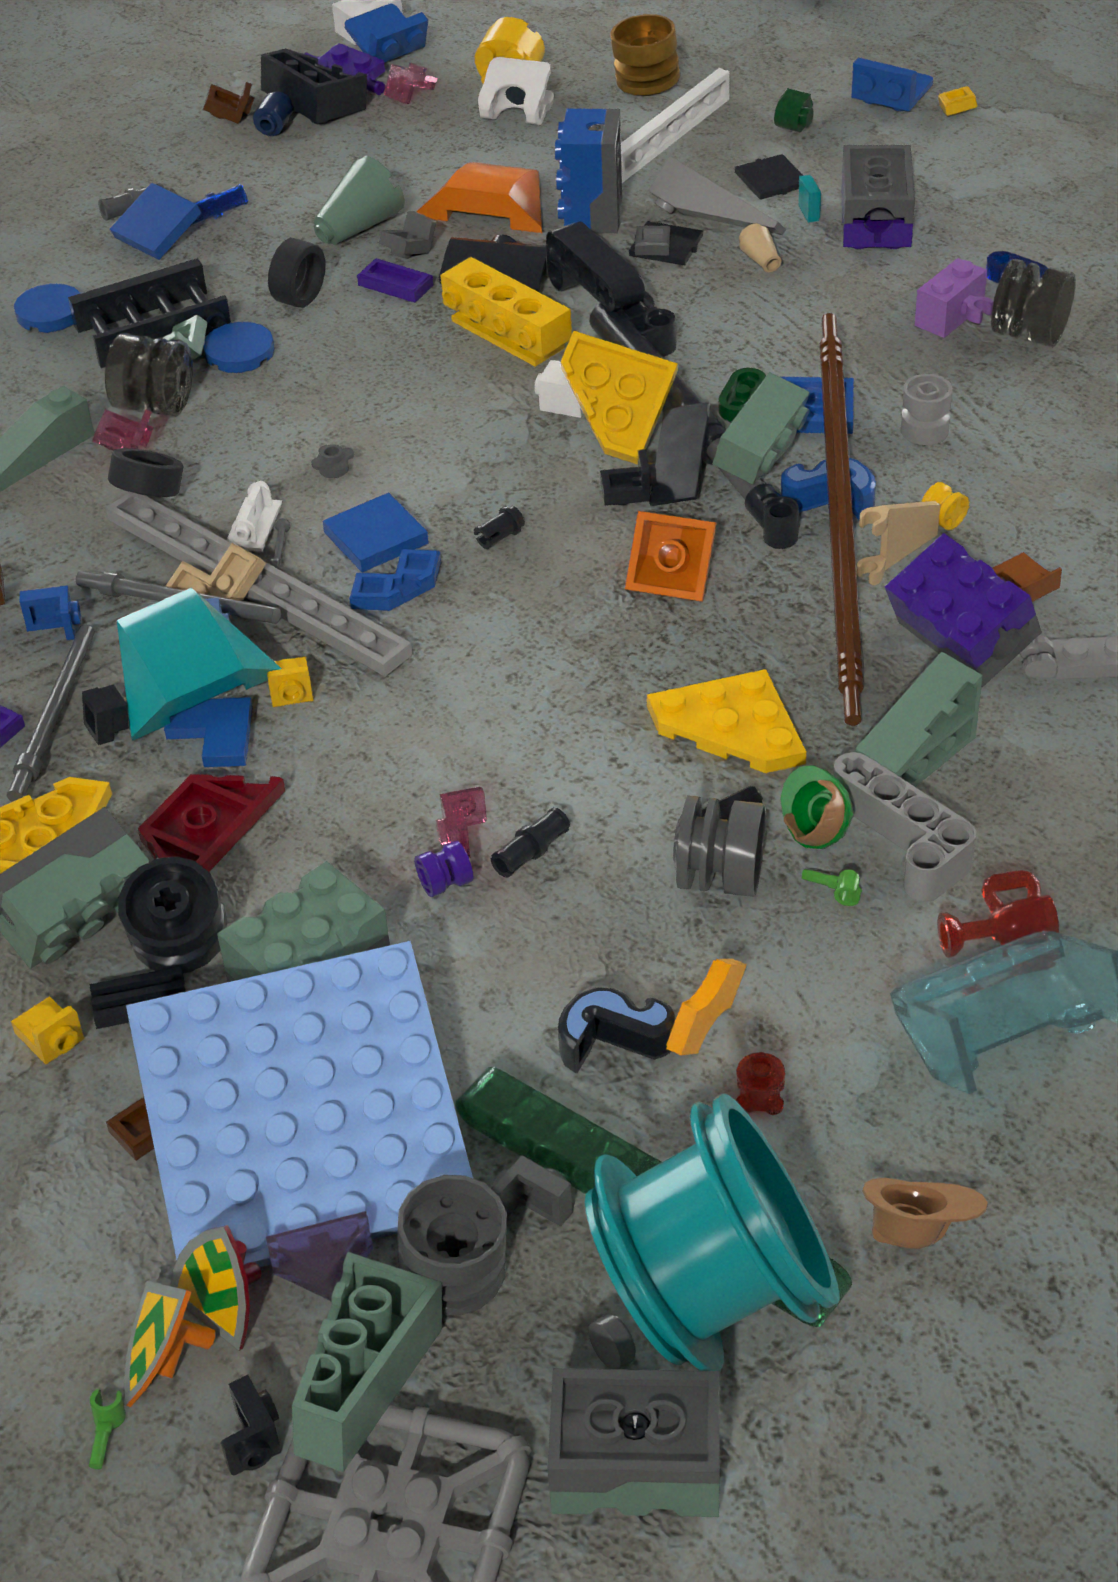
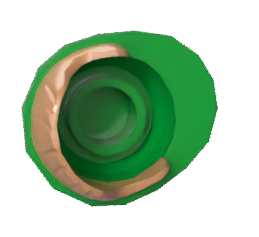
M815 765L799 767L791 772L783 784L780 797L784 822L796 842L805 848L826 849L845 836L854 813L849 792L837 778L827 770Z

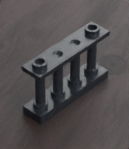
M198 258L68 297L73 324L77 332L81 333L94 329L96 335H93L100 368L155 352L152 349L155 341L171 334L173 326L195 315H199L207 321L205 336L214 329L231 323L226 296L223 295L210 300L206 297L207 289L203 265ZM192 299L194 305L178 310L173 306L175 303ZM159 309L162 313L145 320L140 315ZM123 319H127L129 325L110 330L107 325Z

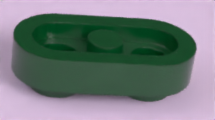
M741 368L733 372L718 398L719 415L732 423L766 378V374L756 368Z

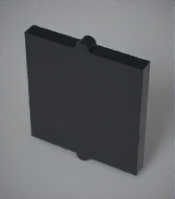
M783 154L765 159H756L754 162L735 167L737 176L760 200L779 194L786 195L790 191L798 190L799 176H804Z
M647 221L644 226H670L669 255H635L634 241L629 249V256L685 266L692 253L697 252V245L703 236V230Z

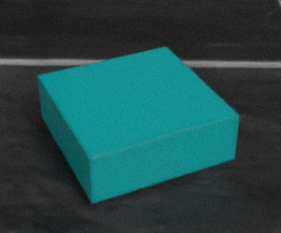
M811 175L799 176L798 206L808 223L816 222L820 219L821 191Z

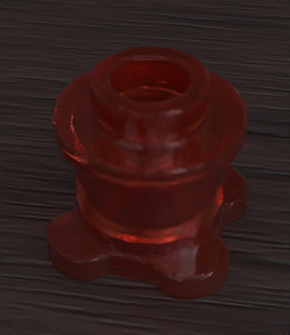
M764 1052L745 1056L738 1063L736 1070L737 1086L741 1089L736 1101L747 1114L753 1111H765L769 1115L781 1113L784 1109V1101L780 1097V1091L785 1086V1068L783 1063L774 1055Z

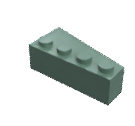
M347 1252L343 1263L341 1280L336 1283L331 1296L332 1305L327 1319H323L319 1329L318 1344L315 1352L309 1357L292 1404L294 1455L344 1472L442 1330V1282Z

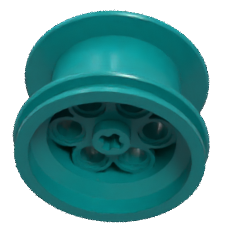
M721 1094L714 1098L713 1109L704 1103L697 1102L693 1104L690 1112V1122L696 1144L638 1176L617 1158L610 1155L600 1156L594 1168L596 1187L589 1190L585 1196L586 1216L596 1248L616 1291L645 1337L665 1359L675 1365H682L689 1361L700 1371L722 1370L724 1349L720 1335L721 1330L781 1299L798 1318L808 1323H813L819 1316V1304L825 1308H830L836 1305L840 1298L838 1283L831 1261L795 1185L755 1122L739 1103L727 1094Z

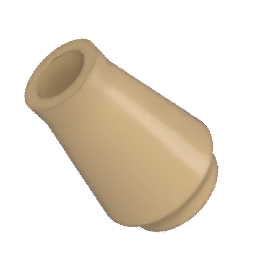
M757 223L745 227L739 235L741 251L759 264L765 272L770 273L777 270L782 263V259L778 255L769 229Z

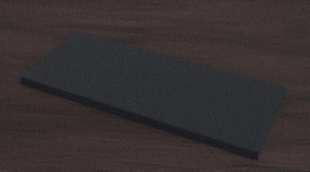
M709 402L664 410L655 463L657 484L651 488L650 506L697 499L711 407Z

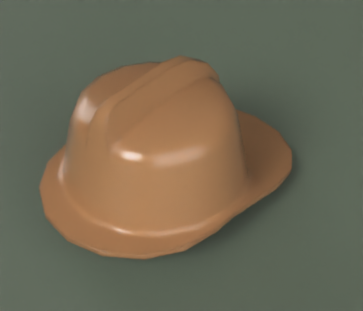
M876 1178L865 1182L862 1190L865 1198L874 1205L873 1238L878 1242L904 1248L920 1249L933 1245L944 1237L951 1222L968 1221L978 1218L986 1212L988 1205L987 1200L982 1194L971 1188L956 1184L908 1182L891 1178Z

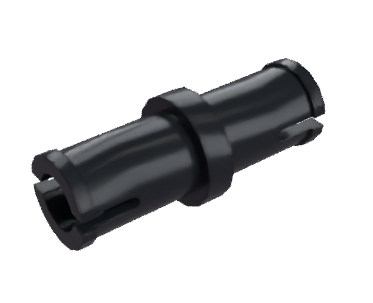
M553 807L531 826L524 825L518 829L513 840L491 855V864L499 875L508 878L530 859L536 860L544 855L549 844L569 831L570 821L562 810Z

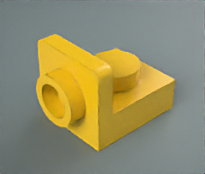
M306 656L274 661L282 669L267 673L272 707L313 701Z
M50 996L11 1021L14 1033L45 1065L61 1054L67 1053L76 1044L84 1040L77 1011L72 1006L62 1009Z

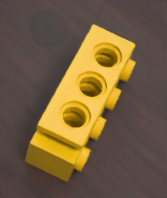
M470 257L441 274L443 304L458 311L451 315L452 322L536 367L563 350L565 343L570 340L572 335L570 308L490 266Z

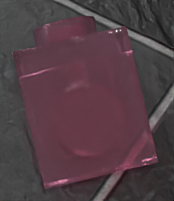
M409 62L408 67L392 64L384 95L399 102L409 104L414 87L434 90L437 78L427 74V68L419 64Z
M105 409L92 442L102 445L109 450L122 448L138 449L139 445L146 448L154 427L147 425L152 412L145 409L142 419L138 423Z
M482 787L440 794L442 819L436 820L440 844L442 846L458 840L469 858L471 857L467 826L487 821L485 794Z

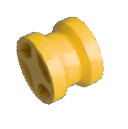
M937 482L926 491L921 501H936L940 504L939 526L946 530L956 528L963 521L969 509L968 497L960 492L952 493L951 487L943 482Z

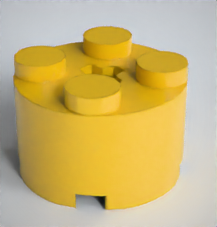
M503 17L495 21L487 30L475 53V65L481 75L483 84L488 66L493 58L505 57L542 61L545 53L543 39L537 31L534 34L527 28V22L519 18Z

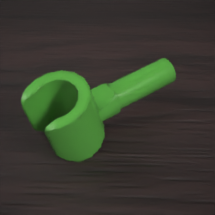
M809 869L803 870V880L835 889L834 897L840 904L846 906L858 904L862 890L859 887L860 877L855 871L851 869L844 870L839 876Z
M96 1389L90 1396V1406L96 1425V1435L89 1462V1467L92 1469H102L111 1431L119 1427L125 1420L126 1412L120 1390L117 1391L115 1402L109 1406H103L100 1389Z

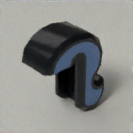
M594 987L578 993L564 1007L558 1022L559 1053L564 1066L574 1073H578L590 1054L596 1039L653 1060L670 1054L672 1051L667 1049L666 1044L675 1023L673 1009L667 1003L656 998H647L645 1000L646 1006L644 1008H637L627 994L614 988Z

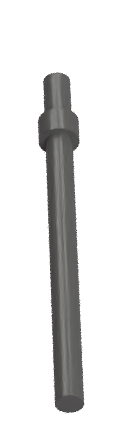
M81 570L76 575V584L78 586L98 589L101 594L119 597L124 594L162 601L185 591L125 579L122 574L108 571L103 574H97ZM198 593L204 599L218 598V596ZM219 597L222 614L229 613L232 616L277 624L280 620L281 611L279 608Z
M81 625L28 747L25 753L18 756L14 765V779L7 792V798L11 802L24 797L30 783L38 778L43 765L41 757L95 634L94 629L89 625Z

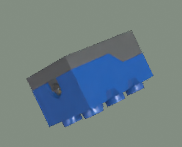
M567 108L564 122H559L558 139L555 141V160H559L560 169H557L556 187L557 190H561V199H558V219H564V226L581 221L594 233H618L623 198L620 109Z

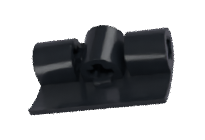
M504 234L493 237L491 241L451 237L442 261L439 283L442 284L441 274L472 257L539 292L542 276L549 277L546 246L517 243L512 237Z

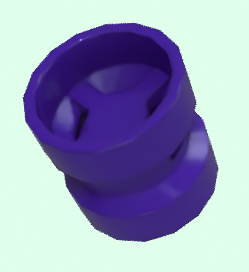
M458 840L443 845L440 852L432 853L428 851L414 858L417 875L429 897L444 893L446 887L450 885L462 886L473 882L474 876L469 857Z

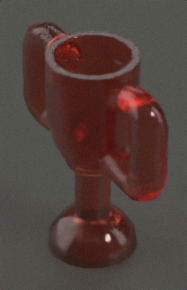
M1016 870L993 874L984 880L981 892L985 903L991 911L988 919L961 923L957 917L948 912L938 914V936L943 953L947 958L956 956L964 947V941L992 937L993 940L1000 942L1003 965L1012 974L1023 976L1046 972L1060 964L1062 952L1056 940L1059 935L1057 910L1050 895H1041L1040 882L1032 872ZM1027 888L1026 898L1016 899L1007 904H1004L996 895V892ZM1040 943L1047 951L1022 957L1014 955L1016 945Z

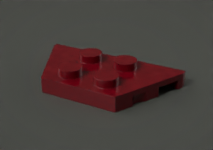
M190 774L138 827L140 840L154 860L177 856L196 861L210 872L285 792L284 779L270 776L269 784L246 783L245 777L240 775L214 777L205 774Z

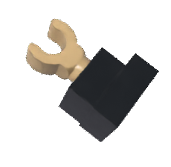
M114 684L82 691L84 725L98 745L114 741L115 732L129 729L127 699L121 696Z

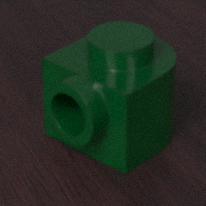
M787 88L780 97L775 109V126L801 132L805 127H809L814 114L811 94Z

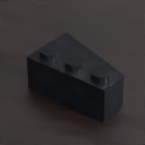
M287 48L261 54V91L267 94L273 92L286 94L291 100L292 111L302 114L315 124H325L331 119L366 110L367 74L358 72L352 76L343 73V66L333 64L332 69L318 65V58Z

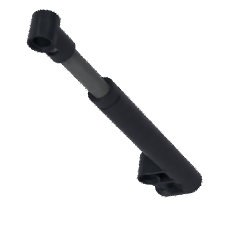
M648 292L645 293L644 300L612 312L608 311L603 305L598 304L590 314V326L602 340L665 359V356L672 354L676 350L675 315L670 310L654 307V299ZM676 373L662 412L664 413L665 409L703 402L680 375ZM711 411L709 413L703 461L706 464L713 465L720 438L726 429ZM719 468L745 499V508L763 528L765 543L775 549H785L795 545L798 541L799 506L797 502L788 497H781L772 485L764 484L760 478L752 485Z

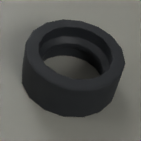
M289 238L283 241L276 249L268 271L270 295L276 301L304 308L317 297L323 284L326 263L324 252L319 245L296 238Z
M131 448L116 449L111 455L108 481L113 486L128 492L153 497H172L179 493L184 466L181 461L161 453Z

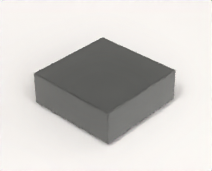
M670 226L636 227L635 255H669Z

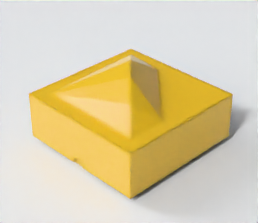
M967 86L938 95L939 105L946 116L956 115L978 107L976 96Z

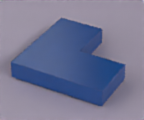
M251 697L208 699L170 716V724L164 726L166 740L204 738L202 751L204 767L246 766L253 710Z

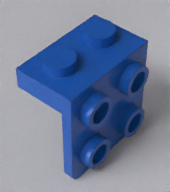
M387 4L345 21V30L362 52L384 60V62L425 47L428 19L422 12L406 18L395 4Z
M858 57L853 63L851 98L863 100L867 104H880L892 107L896 111H910L933 85V77L917 73L914 70Z

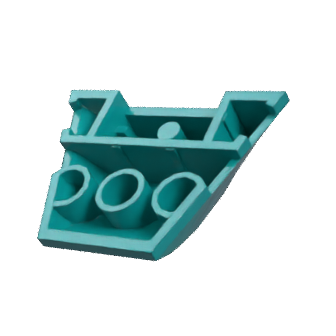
M189 588L117 620L132 741L170 724L169 717L242 684L246 690L267 681V673L269 671L282 669L193 588Z

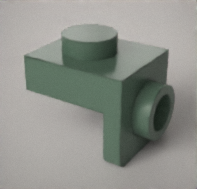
M195 315L173 326L171 334L153 343V351L176 368L201 356L202 348L205 344L207 321L199 315Z

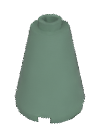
M364 156L362 159L359 157L355 160L314 218V231L317 237L324 243L329 242L336 245L396 215L403 209L405 199L402 189L399 185L395 188L389 181V178L393 176L390 171L370 156Z

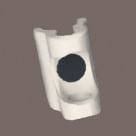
M505 57L493 58L488 66L485 81L478 96L480 118L497 119L499 114L506 109L521 108L524 109L526 115V124L541 125L547 111L551 109L554 103V93L546 90L551 74L550 65L547 62Z

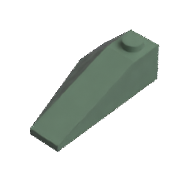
M65 386L55 389L47 396L36 401L0 437V492L94 436L87 399Z

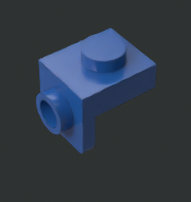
M68 585L20 591L19 602L27 632L64 627L67 641L75 639V625L82 623L81 611L78 600L71 601Z

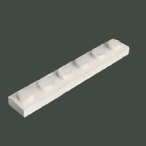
M718 68L621 143L622 183L729 100V71Z

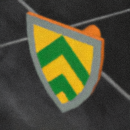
M147 1281L137 1309L127 1350L124 1378L125 1406L132 1407L146 1391L156 1374L173 1379L184 1343L207 1350L213 1345L216 1335L214 1329L183 1319L191 1291Z

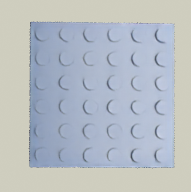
M411 941L126 1005L176 1260L191 1239L207 1229L225 1225L229 1226L235 1241L243 1242L247 1247L244 1264L256 1262L259 1267L397 1234L399 1208L407 1194L423 1181L442 1175H463L473 1178Z

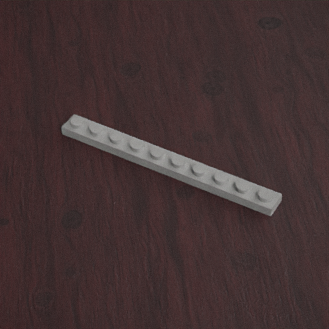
M128 492L106 507L109 521L208 575L212 574L231 545L227 540L145 495ZM266 563L245 598L256 604L279 608L281 611L280 618L384 677L413 655L411 642Z

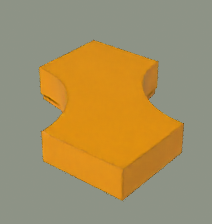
M735 959L713 960L707 976L699 989L690 999L682 1002L666 1044L668 1050L679 1055L698 1054L713 1023L725 1010L731 1008L747 964Z

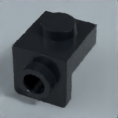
M645 449L637 450L638 467L600 470V482L605 506L650 502V486L657 484L655 463H648Z
M248 1374L228 1384L235 1412L244 1429L221 1441L226 1465L232 1476L245 1470L258 1469L265 1465L271 1457L281 1453L274 1421L279 1420L275 1404L266 1389L259 1393L257 1392Z

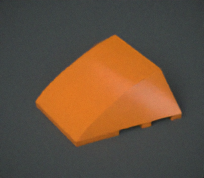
M470 162L458 169L438 192L416 212L441 221H448L453 211L510 218V229L542 233L539 171Z

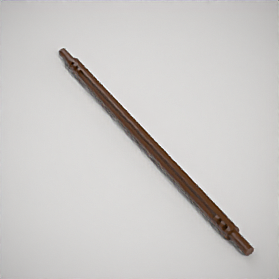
M827 313L822 317L823 339L820 341L819 347L838 689L843 694L844 721L847 725L855 726L861 723L860 693L864 689L843 354L842 342L837 334V318L834 314Z

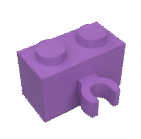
M959 258L954 260L917 290L915 326L945 338L967 319L973 323L980 324L983 313L991 315L993 312L994 301L985 297L987 270L967 260Z

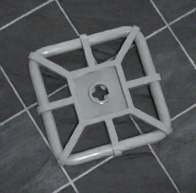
M390 1405L377 1425L409 1432L398 1465L394 1466L360 1458L357 1452L347 1466L337 1498H331L297 1489L307 1459L294 1455L292 1438L277 1480L271 1481L266 1490L264 1498L268 1503L244 1563L241 1582H303L327 1568L359 1575L357 1582H378V1580L384 1582H432L430 1575L440 1547L478 1555L479 1558L471 1582H495L501 1560L508 1558L512 1540L509 1537V1533L528 1474L531 1448L523 1436H515L502 1429L434 1415L429 1407L417 1405L412 1410ZM427 1436L496 1451L449 1477L416 1471ZM505 1473L487 1530L479 1532L447 1524L455 1499ZM288 1511L328 1520L318 1547L265 1574ZM384 1513H395L396 1517L402 1520L401 1525H391L388 1532H380L376 1519L380 1515H384Z

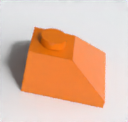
M638 511L625 590L703 602L717 523Z

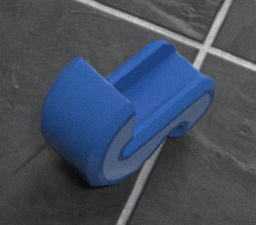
M849 458L852 513L860 520L862 510L875 507L876 480L869 468L860 461ZM826 459L820 461L812 470H805L804 465L796 464L788 467L781 474V497H788L796 501L799 506V513L828 504Z

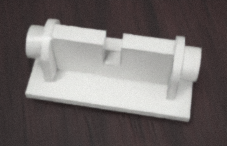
M257 481L249 486L248 497H245L227 538L228 542L246 551L262 552L282 505V500H272L267 483Z

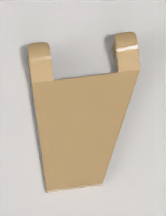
M936 501L882 505L862 510L859 526L864 528L867 524H873L872 534L875 536L881 535L880 555L865 557L858 561L856 576L861 577L865 573H870L869 584L877 585L882 581L885 570L937 536L940 504Z

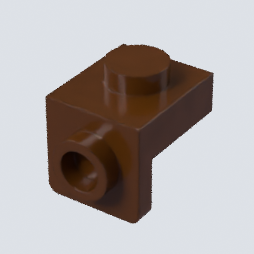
M245 83L241 96L211 84L203 110L210 112L216 118L227 119L239 124L242 114H249L255 98L250 95L252 84Z

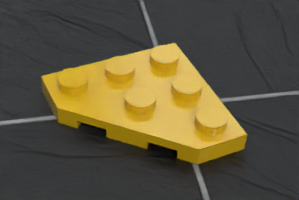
M573 331L561 359V369L604 454L638 465L637 450H646L678 371V363Z
M766 669L647 694V708L659 735L673 740L678 735L695 741L697 749L727 759L730 755L750 761V768L763 773L806 764L807 752Z
M67 777L54 783L55 790L35 799L27 795L0 807V874L98 810L106 807L112 796L110 783Z

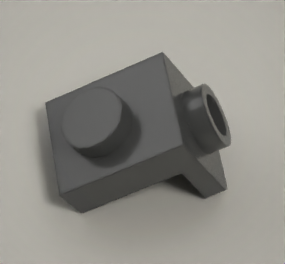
M408 211L403 230H382L379 244L390 248L391 254L401 258H410L411 254L430 253L436 221L415 211Z
M522 1155L509 1170H502L492 1184L491 1189L500 1197L506 1210L507 1218L520 1203L560 1227L573 1213L571 1183L558 1171L551 1168L545 1169Z

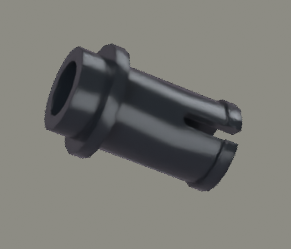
M515 506L500 508L498 515L474 528V535L482 533L481 536L476 538L477 542L484 549H489L508 535L519 534L521 527L525 525L524 517Z

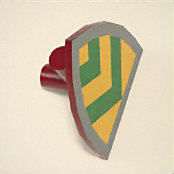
M225 1225L207 1229L187 1243L176 1261L170 1286L191 1291L186 1309L240 1351L244 1347L249 1322L250 1299L248 1285L261 1278V1269L256 1262L244 1264L247 1247L243 1242L235 1241L229 1226Z

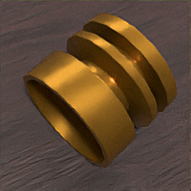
M642 14L624 19L613 27L610 36L612 52L615 58L614 67L618 88L632 95H651L668 90L678 82L680 69L678 66V55L675 51L677 39L673 21L657 14Z

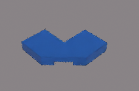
M402 549L395 574L356 573L349 598L351 609L390 611L434 588L441 564L440 551Z

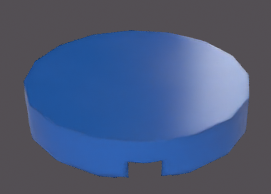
M54 283L39 285L26 290L17 297L14 303L17 323L24 329L30 330V327H34L43 333L60 331L73 325L68 297L80 294V292L72 286Z
M235 322L220 326L206 336L203 346L207 363L211 366L212 364L218 365V370L227 373H242L255 370L261 366L260 362L265 358L269 361L275 350L271 332L263 325L253 322Z

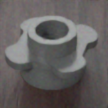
M335 444L323 445L319 448L317 458L311 461L312 467L319 470L320 474L324 477H341L348 472V460L354 457V451L351 448L342 449L341 446Z

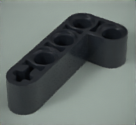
M578 221L547 232L548 275L553 287L557 291L580 284L610 312L644 300L645 286L639 273L583 222Z

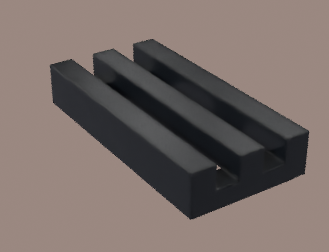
M181 966L89 984L96 1029L129 1023L126 1004H134L186 992Z

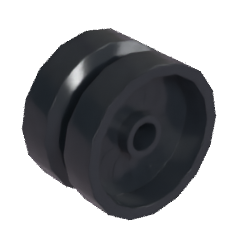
M177 856L157 858L140 866L126 879L118 897V916L137 959L151 970L159 971L181 966L183 973H190L207 965L220 952L217 933L227 927V915L221 902L218 887L210 872L196 861Z

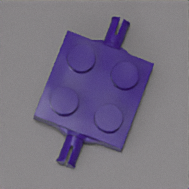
M340 43L333 46L321 57H316L308 52L304 53L305 55L318 58V65L332 69V65L337 64L343 66V73L352 76L358 72L367 74L368 91L381 95L385 90V84L375 80L385 72L384 60Z

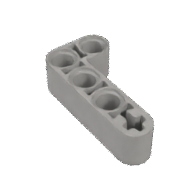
M856 752L845 753L835 760L834 777L849 792L854 817L907 851L903 887L909 897L924 902L935 900L970 872L973 866L976 829L969 821L864 754Z

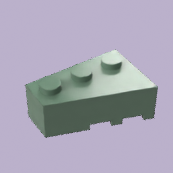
M769 372L721 436L713 465L752 485L764 473L768 474L775 462L792 446L797 429L800 430L804 425L810 409L805 407L810 392Z
M941 651L872 731L857 745L854 752L868 756L916 787L976 738L983 675Z

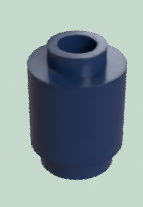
M273 92L264 97L253 115V123L259 132L267 136H275L281 132L292 114L290 98L282 92Z

